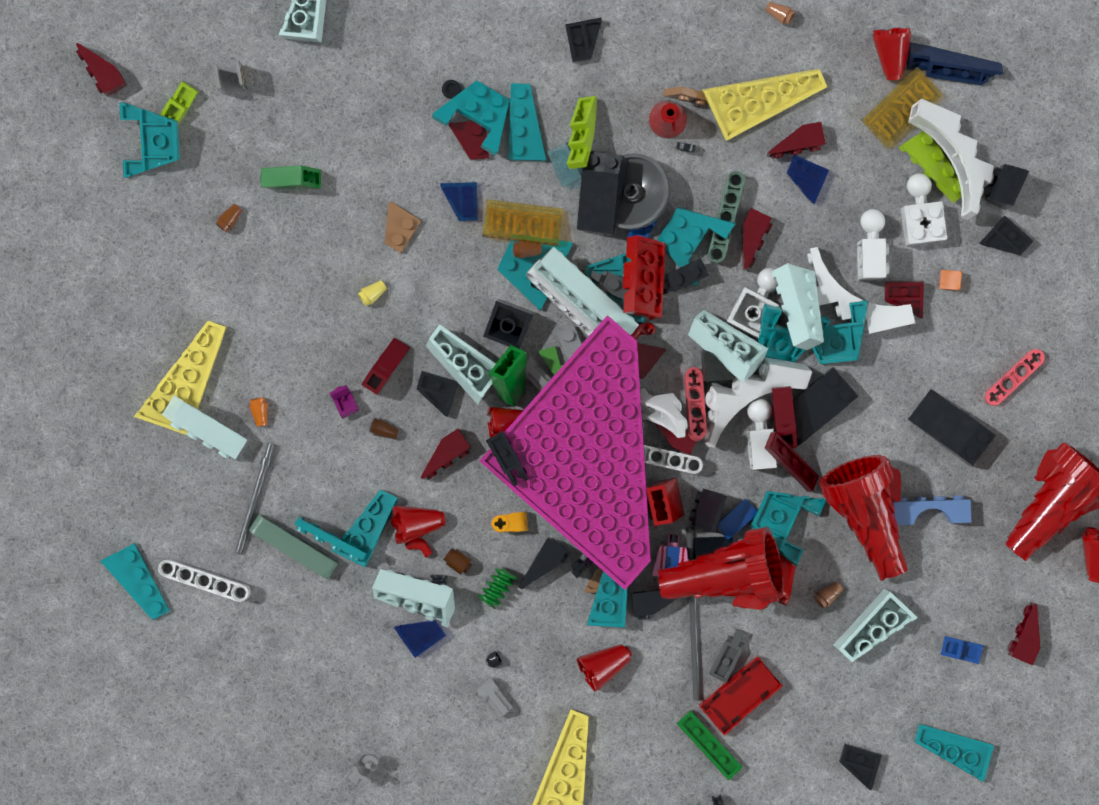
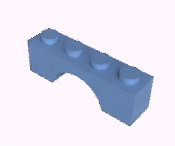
M965 495L953 496L952 500H946V496H934V500H927L926 497H915V501H907V498H901L900 501L893 502L895 507L894 515L898 525H914L917 516L927 509L941 511L947 517L949 523H971V499H965Z

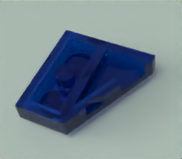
M793 155L786 174L812 204H815L829 169Z
M477 182L440 183V187L459 221H478Z
M436 620L394 627L414 658L447 636Z

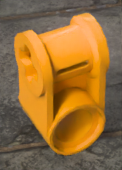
M527 512L497 515L491 523L492 528L497 532L529 531ZM498 518H501V520L505 521L506 523L502 526V529H499L498 526H495V522H498Z

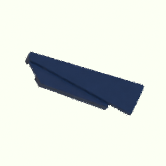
M910 42L906 69L926 70V77L983 85L988 82L989 78L997 74H1003L1002 64L999 62Z

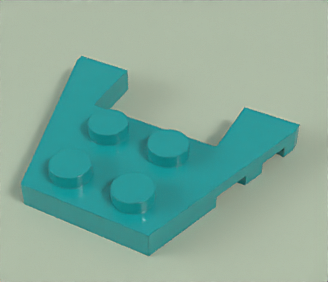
M476 80L436 110L431 118L447 126L456 112L462 114L490 131L481 148L496 156L509 99Z
M126 102L119 103L120 120L140 121L142 160H123V178L180 159L177 120Z
M678 207L659 236L658 241L666 243L665 250L680 268L692 262L690 258L709 228L726 239L736 223ZM698 280V281H696V282H694V283H692V284H693L694 286H697V284L699 283L700 280Z
M513 235L497 270L537 309L542 310L547 296L542 291L531 287L532 282L528 279L526 273L553 247L561 251L566 258L573 243ZM518 240L537 244L541 243L542 253L541 255L523 259L514 258L513 243L518 242Z
M624 253L586 266V276L590 278L593 271L599 274L606 271L623 278L624 263L631 262V259ZM592 280V282L597 286L598 282ZM605 292L613 302L619 304L622 310L624 309V300ZM628 314L636 322L644 323V317Z
M868 300L849 303L852 322L833 324L822 328L824 342L812 348L820 364L859 359Z
M764 304L758 343L768 348L765 357L795 362L805 349L793 346L788 327L776 325L782 313L780 307ZM821 316L822 328L824 326L827 327L831 321L828 317Z
M767 491L751 527L753 529L768 527L774 536L779 553L796 567L804 549L787 542L786 539L801 508L819 516L826 500L824 498L816 499L809 496L801 497L787 493Z

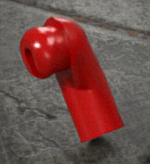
M650 322L637 323L639 326L631 336L637 340L640 335H652L655 333V326Z
M417 538L405 543L406 549H419L425 558L433 553L423 538Z

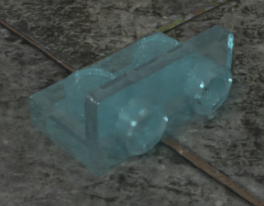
M569 142L547 152L562 187L582 177V168L569 169L566 164L571 151L568 146Z

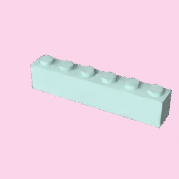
M554 247L533 268L595 326H598L607 315L630 335L639 326L632 316L623 313L619 304L613 302L602 289H599L588 276L579 271L575 264L567 260L563 253Z

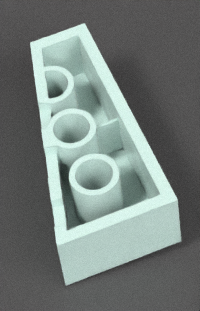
M291 0L292 4L285 16V22L279 32V36L283 39L321 43L326 0Z
M789 263L771 272L772 277L776 278L778 283L776 290L778 295L781 294L784 303L781 307L783 313L789 319L787 326L793 346L809 350L823 343L815 271Z
M705 310L694 318L688 333L689 337L743 383L760 367L768 351V348Z
M439 325L429 338L426 347L478 405L493 385L488 373L496 363Z
M175 395L162 413L164 417L172 422L170 424L172 427L179 431L183 428L188 431L186 435L194 440L200 438L203 440L202 444L211 450L213 447L219 450L218 454L226 459L229 456L236 459L247 441L240 434L217 422L207 414L202 413L192 405L185 403Z
M380 569L372 587L375 599L395 607L402 605L407 612L412 614L415 612L422 613L426 616L425 619L433 621V618L442 621V626L448 628L455 610L453 589L449 586L438 585L428 580L415 579L410 575L404 576L391 570Z
M884 589L833 646L853 662L871 650L873 646L883 642L892 633L899 631L904 625L918 617L891 592Z

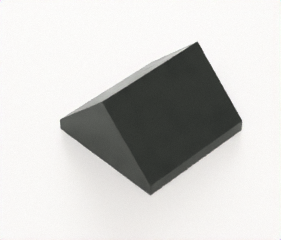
M703 349L701 351L704 381L733 380L735 378L729 370L706 350Z

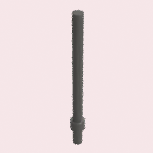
M272 443L267 444L264 457L260 461V471L235 550L237 554L242 555L266 474L273 461L271 458L275 444Z

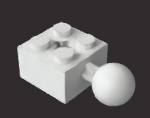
M922 173L912 175L907 182V190L915 197L916 205H908L901 208L905 246L947 240L943 201L927 203L926 196L931 191L932 183L930 178ZM923 219L928 223L926 228H924V225H920Z
M869 209L863 213L860 220L861 227L867 232V239L857 242L858 280H882L886 278V274H889V263H886V255H889V244L886 243V239H879V232L885 225V217L879 210Z
M765 268L759 273L757 278L759 289L757 293L746 287L743 288L725 323L759 339L764 304L779 307L778 304L767 299L769 293L776 291L778 286L776 278H773L771 273L775 270L774 268ZM754 309V314L757 316L749 318V314L747 312Z
M758 398L751 401L747 408L748 416L755 422L756 428L754 431H746L750 469L777 468L776 463L778 461L765 449L769 435L773 432V429H767L766 422L772 414V407L767 400Z

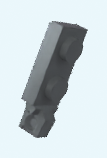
M593 271L590 279L598 282V288L624 300V294L629 289H623V278L603 271L602 274Z
M736 629L733 637L728 636L709 675L725 683L728 681L743 651L744 643L741 642L745 634L743 631Z

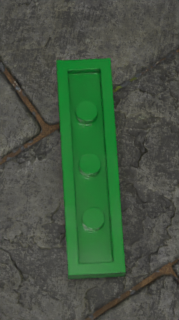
M691 710L676 722L728 781L743 768Z

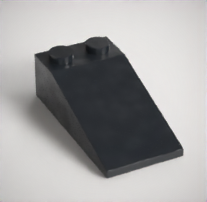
M591 151L587 167L582 168L577 230L614 235L629 162L623 155Z
M834 367L827 370L793 400L797 446L806 441L858 397Z
M930 389L908 418L910 422L968 466L975 464L996 436L932 389Z

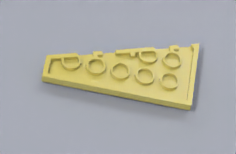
M570 709L532 805H583L588 715Z

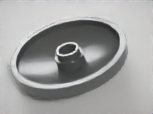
M631 153L623 155L629 162L615 226L623 230H638L654 223L665 211L670 197V183L664 169L654 159L646 155Z

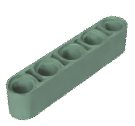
M739 171L731 172L726 179L717 217L720 219L722 213H728L731 216L730 221H735L745 182L744 175ZM732 176L740 178L739 185L731 183L730 179ZM727 195H734L736 202L729 204L726 201ZM713 231L707 253L708 260L711 263L718 264L724 260L731 233L724 241H719L716 238V232ZM719 250L721 258L718 260L713 259L711 252Z
M258 514L249 529L252 534L329 580L339 564L336 560H331L323 552L313 549V546L297 539V536L287 530L284 531L280 528L281 526L271 520L268 521L263 515Z

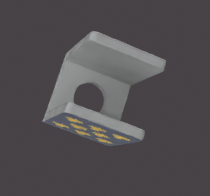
M239 60L236 61V67L220 69L217 64L213 65L217 88L222 94L247 90L244 68ZM231 74H235L238 77V82L235 85H230L227 82V78Z

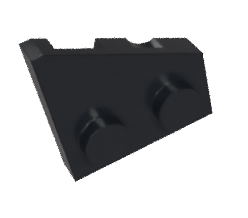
M1004 215L979 243L983 246L1021 255L1031 245L1033 240Z

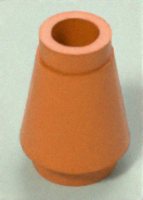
M265 397L251 399L249 408L256 426L267 425L268 402L265 401Z

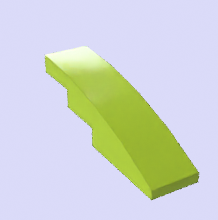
M181 81L173 97L169 98L160 115L177 120L179 125L200 91L187 82Z
M596 96L578 99L570 122L572 134L568 146L571 151L566 163L569 169L587 167L595 131Z

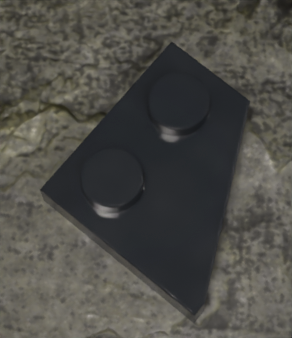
M601 17L565 24L572 63L591 60L602 23Z
M421 371L416 389L444 416H449L458 382Z
M585 557L583 560L579 558L572 565L574 568L571 571L572 574L578 578L593 561L588 557Z
M844 743L839 762L866 788L872 791L882 754Z

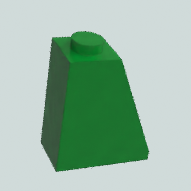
M302 165L261 168V187L268 189H321V169Z
M512 345L508 347L488 374L499 400L515 406L525 393L527 353Z

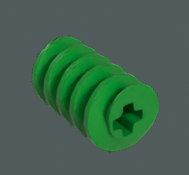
M503 567L502 569L495 568L497 576L491 574V578L494 581L486 582L489 589L482 588L485 595L478 594V597L494 609H496L494 605L500 606L501 604L498 598H505L502 592H509L507 585H514L511 579H518L517 576Z

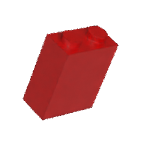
M677 478L659 480L646 488L654 526L673 523L684 515Z

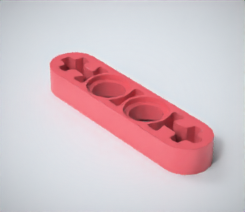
M1033 349L1024 355L986 391L984 395L986 403L992 406L1000 404L1042 365L1045 360L1044 353L1039 349ZM1032 353L1034 355L1039 354L1040 356L1038 357V359L1040 361L1032 362L1030 365L1033 366V368L1031 369L1030 366L1024 362V360L1026 359V361L1029 362L1033 358ZM1020 365L1026 368L1024 376H1019L1016 373V369ZM1006 378L1012 381V387L1008 390L1002 386V382ZM996 386H998L1001 391L1005 392L1004 395L1002 393H999L996 396V398L998 399L997 401L989 400L991 398L990 393L994 394L999 390L996 388Z
M691 367L684 375L688 435L694 441H701L707 433L703 374L700 369ZM691 373H694V376H697V378L695 379V385L691 386L693 384V378L689 377ZM690 391H697L700 398H691ZM698 409L701 412V417H693L691 410ZM700 422L698 424V430L702 431L699 436L696 432H693L696 429V423Z

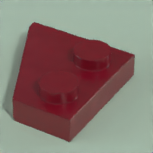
M473 121L449 123L450 129L470 160L489 159V152L481 148L482 143L487 137V129Z
M885 281V302L895 306L911 304L913 314L918 318H923L924 281Z
M637 343L639 376L642 379L646 377L666 349Z

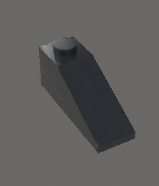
M548 537L518 588L523 589L556 568L559 563L564 564L569 555L566 553L568 549Z
M660 589L631 593L634 617H638L639 620L649 619L650 615H654L676 600L662 598Z

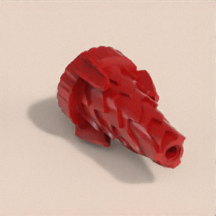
M1067 442L1062 443L1057 449L1046 451L1034 477L1036 481H1043L1044 484L1034 494L1035 499L1022 512L1021 519L1017 522L1005 543L1009 549L1024 561H1027L1038 548L1047 544L1056 533L1060 535L1072 521L1076 522L1080 516L1099 509V468Z
M870 455L841 464L822 476L819 484L826 502L843 518H846L850 530L854 531L859 543L864 547L869 562H873L879 580L884 581L886 578H893L907 572V563L898 542L900 536L898 534V523L894 515L895 507L892 501L898 502L901 500V473L899 469L892 467L889 459L883 455Z
M768 527L749 530L745 533L743 540L732 543L728 547L719 548L714 553L697 556V559L680 562L678 566L658 570L660 594L665 599L695 596V598L737 596L732 602L733 607L764 610L771 602L780 600L784 593L781 559L774 536Z

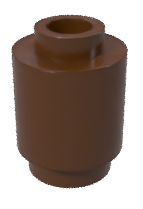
M451 548L443 559L447 562V566L460 575L463 572L466 574L472 567L470 563L472 559L458 549Z

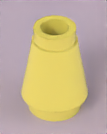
M380 280L360 289L361 292L358 293V296L365 306L372 305L387 288Z

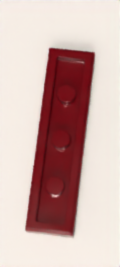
M771 432L765 449L807 492H813L819 475L777 432Z

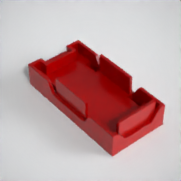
M639 235L627 237L626 256L631 259V262L624 263L623 289L629 290L624 294L623 313L649 317L650 320L662 318L666 243Z
M756 655L729 678L726 683H723L703 700L699 707L725 736L745 716L764 700L770 698L783 685ZM747 668H749V670L746 671L745 674H743V675L741 674V672H743V671H745ZM768 690L769 693L761 698L760 696ZM719 692L720 695L713 700L712 698ZM739 715L740 718L732 723L731 721Z

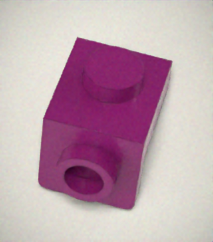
M347 385L339 386L329 393L342 419L359 411Z

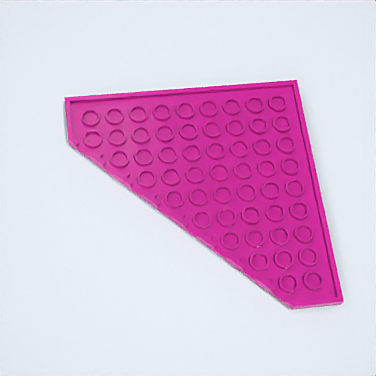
M607 315L504 432L519 457L529 479L524 481L518 469H513L511 472L518 481V485L514 487L507 474H504L491 449L481 458L480 462L625 590L651 561L637 340Z

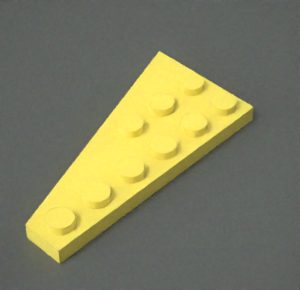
M813 69L702 89V92L724 139L727 141L827 88L821 71Z
M207 321L134 417L186 435L188 431L183 428L179 431L170 425L172 422L164 417L162 413L174 395L185 403L199 409L227 327Z

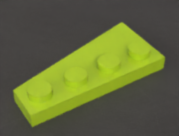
M922 131L898 147L902 152L906 151L911 156L910 160L914 164H919L924 170L923 173L936 182V186L952 203L962 197L956 171L931 136Z

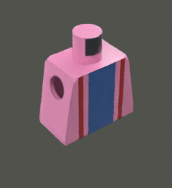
M668 534L667 545H659L652 576H659L658 570L675 567L680 562L688 561L687 548L679 546L680 535Z

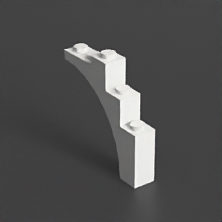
M920 99L911 107L909 123L931 136L950 159L961 188V218L968 220L980 211V199L984 192L983 187L992 182L994 166L975 158L977 154V140L958 133L961 128V115Z
M818 247L810 248V253L807 254L809 265L813 264L816 283H818L819 306L838 302V306H835L837 317H841L842 321L851 319L849 303L863 300L850 294L835 281L825 267ZM868 302L864 331L868 330L869 334L915 324L911 304L883 306Z
M765 357L759 367V375L752 374L744 383L737 377L734 378L732 389L711 386L710 391L706 394V404L711 410L707 414V433L702 440L708 447L715 448L720 434L739 410L751 401L771 393L772 388L791 386V388L807 389L812 371L805 364Z
M645 388L640 389L642 419L662 425L677 438L685 437V429L688 428L687 419L680 413L682 409L681 401L673 393L652 396L649 395Z

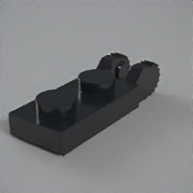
M699 258L666 274L664 282L668 280L671 287L663 289V295L672 291L675 292L709 276L702 259Z
M504 431L486 440L504 474H507L514 487L518 485V481L511 472L513 469H518L524 481L529 479Z

